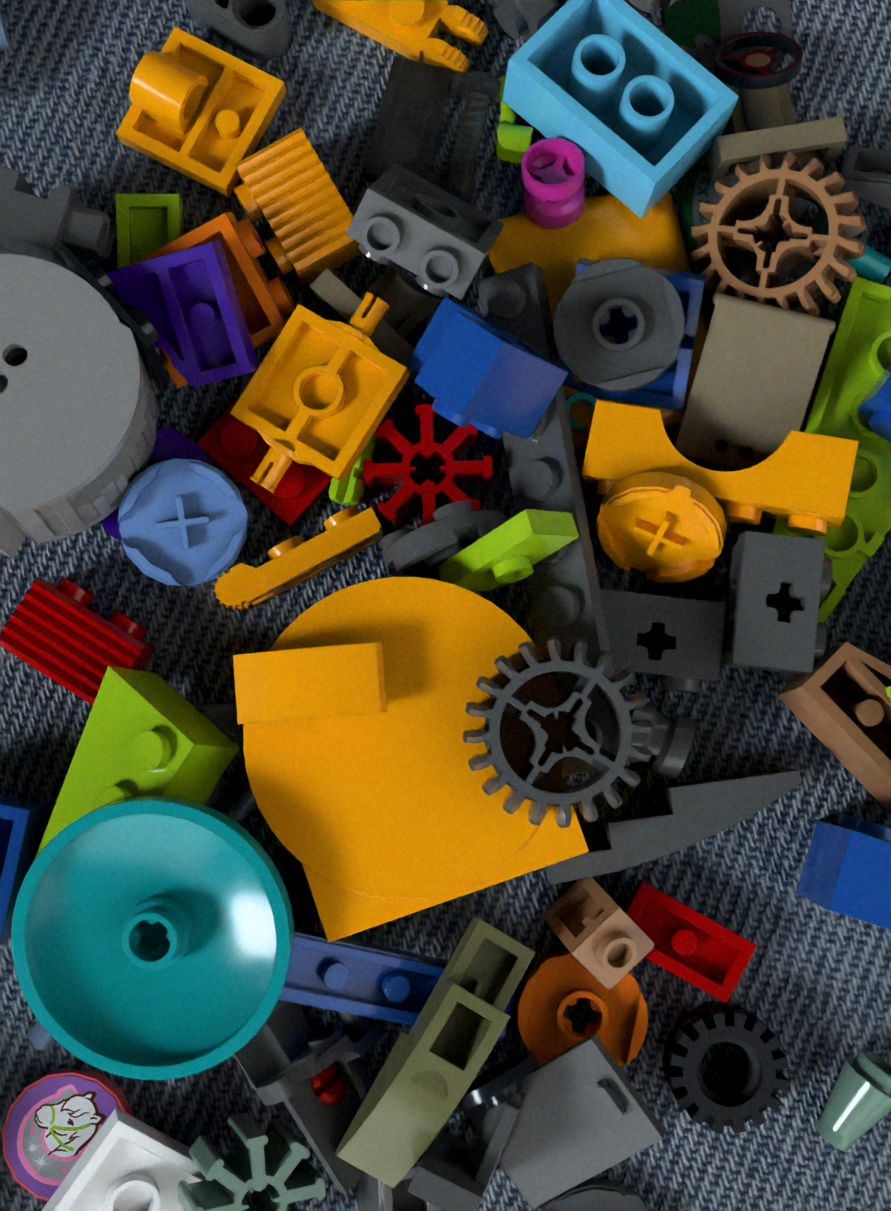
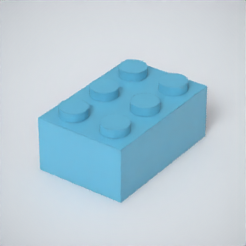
M568 0L509 59L502 101L545 138H564L575 143L582 150L585 159V172L642 219L714 144L717 136H722L739 96L624 0Z

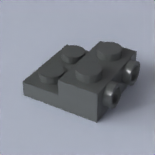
M394 163L367 188L345 235L359 242V250L368 258L384 265H393L395 262L416 274L415 280L427 291L440 297H449L452 294L462 300L504 224L401 165Z

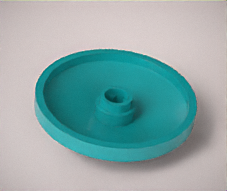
M139 796L111 802L92 810L65 827L41 850L25 875L16 898L12 917L11 948L17 979L29 1007L45 1030L63 1048L87 1064L114 1075L140 1080H167L193 1075L216 1066L234 1055L258 1033L278 1002L289 976L294 951V920L289 896L278 869L267 852L246 829L221 812L195 801L170 796Z

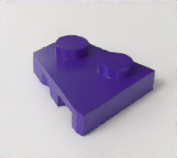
M220 240L105 272L116 288L115 293L129 308L133 306L138 308L153 325L160 337L154 342V345L162 347L169 354L171 364L192 387L247 374L258 369V360Z

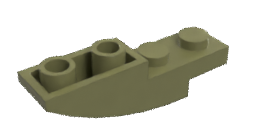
M477 917L472 918L409 1034L401 1032L335 1151L337 1157L388 1186L396 1187L437 1136L492 1051L511 1017L504 1013V1010L534 957L535 951Z

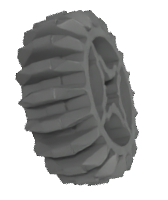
M550 636L545 640V659L542 660L537 659L535 650L530 642H524L518 646L519 656L524 664L518 670L515 669L508 658L503 655L499 656L494 661L497 670L506 678L500 686L487 677H479L476 686L482 692L491 695L492 699L488 707L475 702H468L466 704L465 712L467 714L483 717L485 722L484 730L469 729L463 731V741L472 744L485 742L487 752L474 755L468 760V764L472 771L482 770L490 765L494 767L496 773L486 779L482 785L483 791L488 796L496 793L505 784L511 788L502 805L504 811L513 814L519 809L524 798L531 800L528 810V821L531 824L540 825L544 819L547 805L554 806L556 824L560 828H566L570 826L571 822L570 805L578 804L582 816L588 822L598 819L597 808L592 800L598 794L611 807H619L622 804V799L610 786L616 778L632 787L638 786L641 778L635 772L624 768L628 756L640 761H649L651 750L642 746L631 745L632 733L647 734L653 732L654 725L650 720L639 719L631 721L629 710L643 707L648 703V698L645 693H635L625 698L622 696L620 689L629 684L634 677V673L629 668L616 672L610 679L604 674L612 662L613 654L610 651L602 650L595 656L592 664L589 665L584 663L587 653L586 640L576 639L570 648L569 658H561L559 638L557 636ZM557 672L578 677L571 691L567 692L564 698L552 707L540 706L515 692L526 681L543 673ZM596 691L605 701L612 719L613 735L609 752L588 735L585 728V716L592 704L590 700ZM504 710L526 725L531 734L532 745L525 757L526 762L518 774L508 764L501 747L500 722ZM530 710L543 718L550 714L551 718L558 720L559 711L570 712L567 730L574 735V740L587 748L586 752L570 744L565 748L560 743H557V751H545L546 747L544 744L547 741L548 734L540 728L541 723L528 716L527 711ZM575 756L597 769L590 778L569 788L545 789L536 786L544 772L548 773L557 760L564 757Z

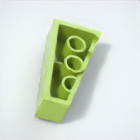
M108 665L35 859L50 840L65 827L92 810L111 802L139 796H170L204 804L240 748L157 673Z

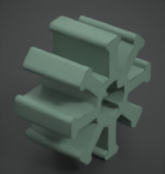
M248 1113L236 1114L228 1118V1124L233 1129L234 1154L226 1158L215 1150L205 1135L199 1136L189 1149V1154L206 1180L191 1184L182 1180L178 1184L179 1202L185 1211H301L295 1202L314 1197L322 1201L326 1196L325 1180L307 1160L310 1156V1151L294 1132L279 1119H274L271 1124L273 1128L266 1136Z

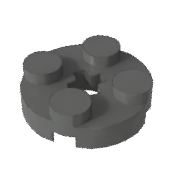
M626 258L603 260L582 270L571 281V286L564 292L561 303L559 302L553 319L554 340L563 362L587 385L608 392L634 391L656 381L675 363L685 331L683 307L674 286L654 269L644 266L643 263ZM622 308L626 318L637 317L638 328L629 331V341L623 344H617L613 336L603 337L601 335V326L610 322V311Z
M456 501L437 509L433 513L435 521L418 529L407 528L386 535L380 540V545L384 554V564L388 576L425 578L424 575L439 573L438 565L507 521L505 515L497 509L473 511L470 501Z

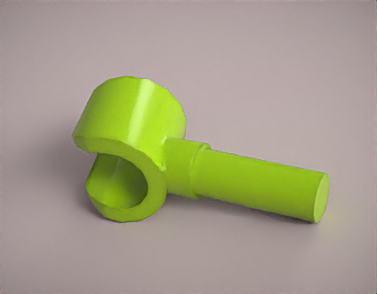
M506 76L498 79L501 114L499 116L500 122L497 132L496 156L503 161L521 164L523 154L531 146L534 127L515 124L516 112L502 101Z

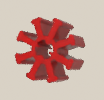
M419 404L415 407L416 423L420 426L421 442L412 445L395 429L393 420L387 418L375 431L378 445L382 449L387 447L402 462L373 463L371 459H365L363 462V476L370 491H374L376 486L402 485L386 503L380 502L377 508L382 520L391 528H397L399 525L398 519L415 501L423 503V523L418 528L435 521L433 513L436 511V503L442 500L447 504L467 500L471 502L473 511H480V501L478 499L472 501L455 485L462 483H482L484 487L491 485L493 466L490 455H485L483 460L454 461L469 445L474 446L477 444L478 429L470 423L465 428L458 426L442 444L434 442V426L438 424V413L431 408L432 404ZM421 462L429 468L435 462H438L442 465L439 467L442 482L436 485L428 479L421 485L415 483L414 481L418 480L417 468L415 466Z

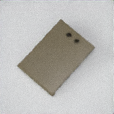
M716 293L713 299L714 310L675 448L683 456L743 470L757 465L771 456L784 442L791 430L800 431L830 334L835 330L836 323L832 320Z

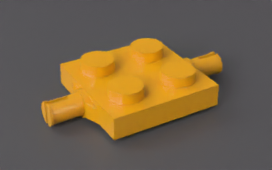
M366 292L364 299L348 324L340 321L326 320L304 306L297 305L230 412L236 419L259 432L270 446L257 470L250 477L252 481L274 494L275 488L292 461H295L299 464L315 466L343 484L411 375L407 367L381 353L370 339L382 317L390 308L381 298L377 297L376 299L374 294Z

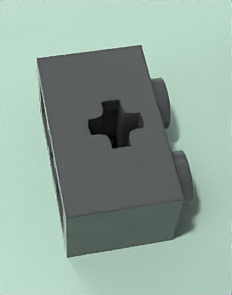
M745 531L733 538L720 666L791 674L813 672L814 661H821L826 645V626L824 623L818 622L820 596H827L832 581L831 558L824 557L825 540ZM779 593L781 601L790 603L789 613L778 616L777 609L766 606V598Z
M600 589L610 651L613 654L614 674L625 668H629L634 673L633 679L627 685L635 686L636 674L661 677L660 689L699 693L700 681H718L726 603ZM651 626L656 627V637L667 640L666 650L655 652L652 659H649L648 648L636 645L637 636L648 633Z

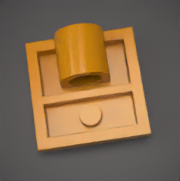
M174 26L161 52L150 50L138 63L129 90L132 104L116 131V135L122 144L230 198L233 189L240 179L235 164L249 157L256 150L287 93L285 83Z

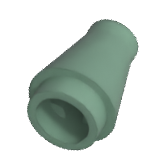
M864 1048L860 1050L855 1059L852 1057L846 1058L825 1110L815 1124L816 1130L824 1139L839 1150L848 1152L857 1139L891 1111V1065L875 1053Z

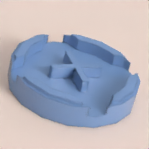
M173 458L147 467L129 484L119 505L118 523H120L121 542L126 555L143 574L166 585L194 586L217 578L237 560L247 539L248 511L240 489L223 470L202 460Z

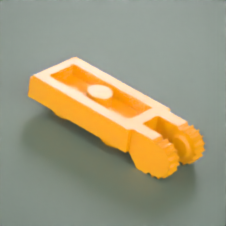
M312 0L313 6L319 11L418 64L423 61L440 71L446 72L447 75L457 78H463L471 63H469V59L466 58V55L461 50L450 46L449 43L439 38H435L439 29L476 46L482 45L489 33L488 27L480 18L470 14L458 5H449L447 0Z
M356 505L348 507L326 519L323 524L327 531L304 542L301 535H298L271 548L267 552L270 561L257 568L239 563L230 568L229 573L223 572L221 577H217V583H214L216 586L215 590H213V592H216L215 599L220 600L219 604H225L226 608L233 607L235 611L237 609L244 611L246 608L250 610L251 605L257 606L379 542L386 532L372 507L362 512L359 511Z

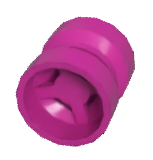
M551 137L537 141L529 146L523 154L521 162V173L524 183L523 205L526 216L534 224L543 228L558 229L569 226L577 221L584 211L585 188L583 182L585 159L582 150L575 143L564 138Z

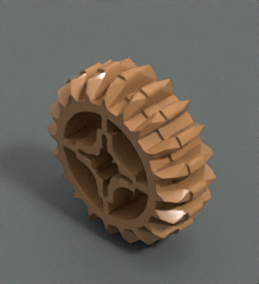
M790 151L784 157L780 169L775 168L770 155L763 153L758 163L760 172L751 175L744 164L737 163L735 174L739 182L730 187L725 181L716 180L714 188L721 197L718 204L710 201L700 202L699 211L710 223L691 227V236L696 241L705 244L696 248L690 254L691 261L695 266L706 267L700 273L701 275H706L704 290L715 288L710 299L712 303L716 293H722L791 311L802 306L806 314L818 317L820 314L819 308L814 299L823 294L829 302L836 304L841 299V295L832 283L835 278L844 282H854L857 277L855 268L843 260L857 259L865 255L866 248L864 243L851 238L866 230L864 216L851 214L859 205L855 191L840 193L845 184L842 174L835 171L823 177L824 166L822 161L815 157L800 171L799 159L796 153H791ZM796 197L812 202L827 215L829 223L828 235L815 234L812 227L797 224L798 213L794 207ZM769 200L766 209L760 216L753 220L741 221L743 216L753 207ZM783 228L789 241L778 242L775 252L771 254L765 245V241H775L779 231H782ZM729 247L740 248L744 255L757 257L755 270L760 275L758 287L748 285L733 275L729 263ZM801 262H817L806 275L784 286L788 272L795 265Z

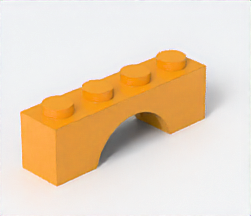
M596 400L581 475L588 487L596 488L594 495L603 499L604 495L617 481L635 473L666 472L686 477L708 490L723 508L725 520L741 524L759 525L761 517L788 521L786 529L792 532L812 536H825L827 528L840 530L843 523L859 441L791 430L780 447L759 464L737 471H714L692 463L677 451L667 436L660 409Z

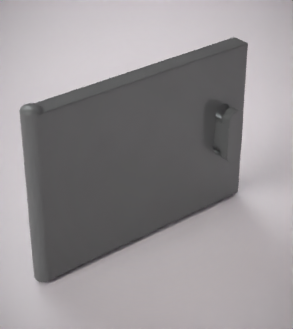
M593 1033L538 1065L521 1079L523 1087L521 1091L526 1093V1096L500 1156L499 1163L530 1208L535 1210L550 1199L663 1140L666 1132L600 1039ZM600 1080L607 1081L609 1083L608 1086L602 1084ZM472 1107L464 1110L463 1112L476 1131L479 1132L488 1109Z

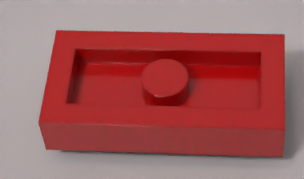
M237 398L197 444L209 457L293 529L329 489L332 479L315 466L292 461L275 488L274 494L252 481L250 477L257 470L270 446L259 432L230 414L239 399Z
M639 879L623 911L654 943L653 949L645 958L727 1004L757 945Z

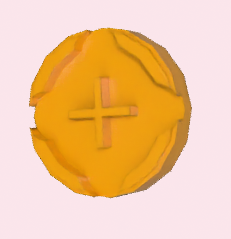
M661 471L635 473L617 481L602 499L595 526V532L601 549L615 565L627 572H630L631 567L638 571L646 572L644 579L658 583L686 582L705 575L714 566L715 559L721 554L727 531L723 508L708 490L686 477Z

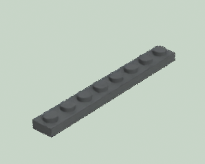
M529 262L478 281L477 287L482 315L560 366L543 269L534 262ZM562 384L529 440L505 431L502 436L516 515L525 509L572 513L579 534L577 539L534 564V572L526 578L538 649L545 659L544 645L546 638L557 636L561 644V658H569L573 642L576 639H583L587 641V653L584 663L591 665L599 652L602 650L610 651L565 391ZM613 662L604 672L609 679L614 675ZM551 673L556 683L560 700H562L565 694L571 691L578 677L565 673ZM596 691L590 700L592 704L585 716V728L588 735L609 752L613 735L612 719L605 701ZM563 712L565 748L570 744L586 752L587 748L574 740V735L567 730L570 712ZM575 756L563 758L561 771L563 776L597 771V769ZM629 756L627 758L625 765H630Z

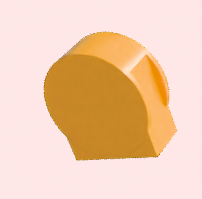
M387 577L351 585L330 594L300 614L281 633L269 649V651L382 642L387 712L243 725L245 767L252 793L270 829L282 845L302 863L328 943L589 852L573 805H570L571 822L569 827L560 828L556 824L554 806L547 805L544 819L540 825L531 824L528 821V810L531 800L524 798L518 810L513 814L507 813L502 808L504 799L511 791L507 784L489 796L482 789L485 780L496 773L494 767L490 765L476 771L470 769L468 760L474 755L487 751L485 742L474 744L464 742L463 731L469 729L484 730L485 718L467 714L465 712L466 704L468 702H475L488 707L492 699L491 695L482 692L476 686L479 677L484 676L500 686L506 678L497 670L494 661L503 655L511 661L516 670L520 669L524 664L519 656L518 646L524 642H530L538 660L544 658L524 629L507 613L482 596L455 584L421 577ZM551 673L535 676L515 691L543 707H552L561 701ZM504 710L500 722L501 747L508 764L518 774L526 762L525 757L532 745L531 734L526 725ZM530 710L527 711L528 716L541 723L540 728L548 734L547 741L544 744L546 747L545 751H557V743L565 746L563 712H558V720L552 719L550 714L543 718ZM563 758L557 760L548 773L544 772L536 785L537 787L545 789L567 788L561 773Z

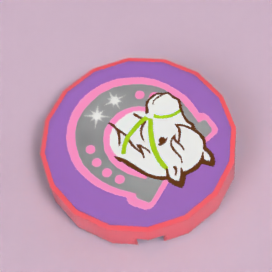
M69 1068L54 1069L26 1086L9 1107L2 1130L4 1159L15 1181L35 1198L45 1201L50 1200L115 1108L134 1117V1112L122 1089L102 1073L89 1069L85 1071L78 1069L68 1070Z

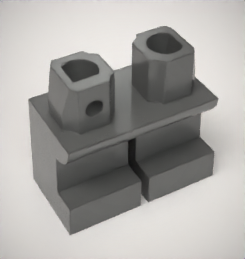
M0 166L1 254H17L40 258L68 269L60 251V248L65 245L82 264L91 258L104 272L115 270L117 263V234L110 231V219L105 212L84 207L72 186L63 185L56 187L50 192L47 199L38 197L20 171Z

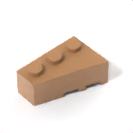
M844 642L824 650L821 661H814L812 673L798 674L776 696L891 814L890 697H887L885 687L891 686V666L854 645Z

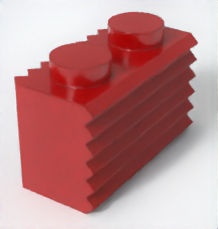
M63 575L56 584L37 577L32 582L31 588L25 592L24 599L18 603L17 609L11 614L10 620L3 626V630L0 633L1 647L92 705L108 665L143 670L156 649L153 645L142 639L148 630L145 626L116 609L110 618L103 615L89 605L95 595Z

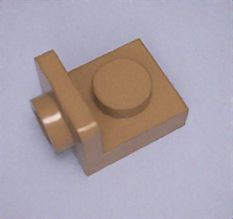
M592 877L579 879L541 915L571 954L607 989L613 988L654 947L653 941Z

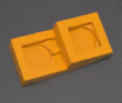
M382 642L233 655L238 724L387 712Z

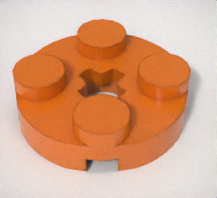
M568 949L545 955L527 975L518 995L516 1006L518 1029L526 1049L534 1051L540 1062L539 1065L595 1033L617 1065L621 1067L625 1063L627 1066L637 1056L645 1040L648 1026L647 1005L634 976L628 972L613 988L607 989ZM578 998L590 999L591 1009L599 1012L597 1023L586 1022L583 1032L572 1030L571 1018L563 1015L566 1006L576 1005Z

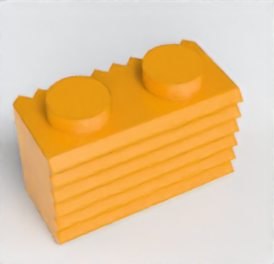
M301 127L235 164L242 184L233 190L250 221L253 223L263 218L273 237L265 241L264 244L282 276L293 270L301 286H308L326 268L330 271L340 268L345 262H350L356 256L363 254L358 248L360 243L345 235L354 216L351 214Z

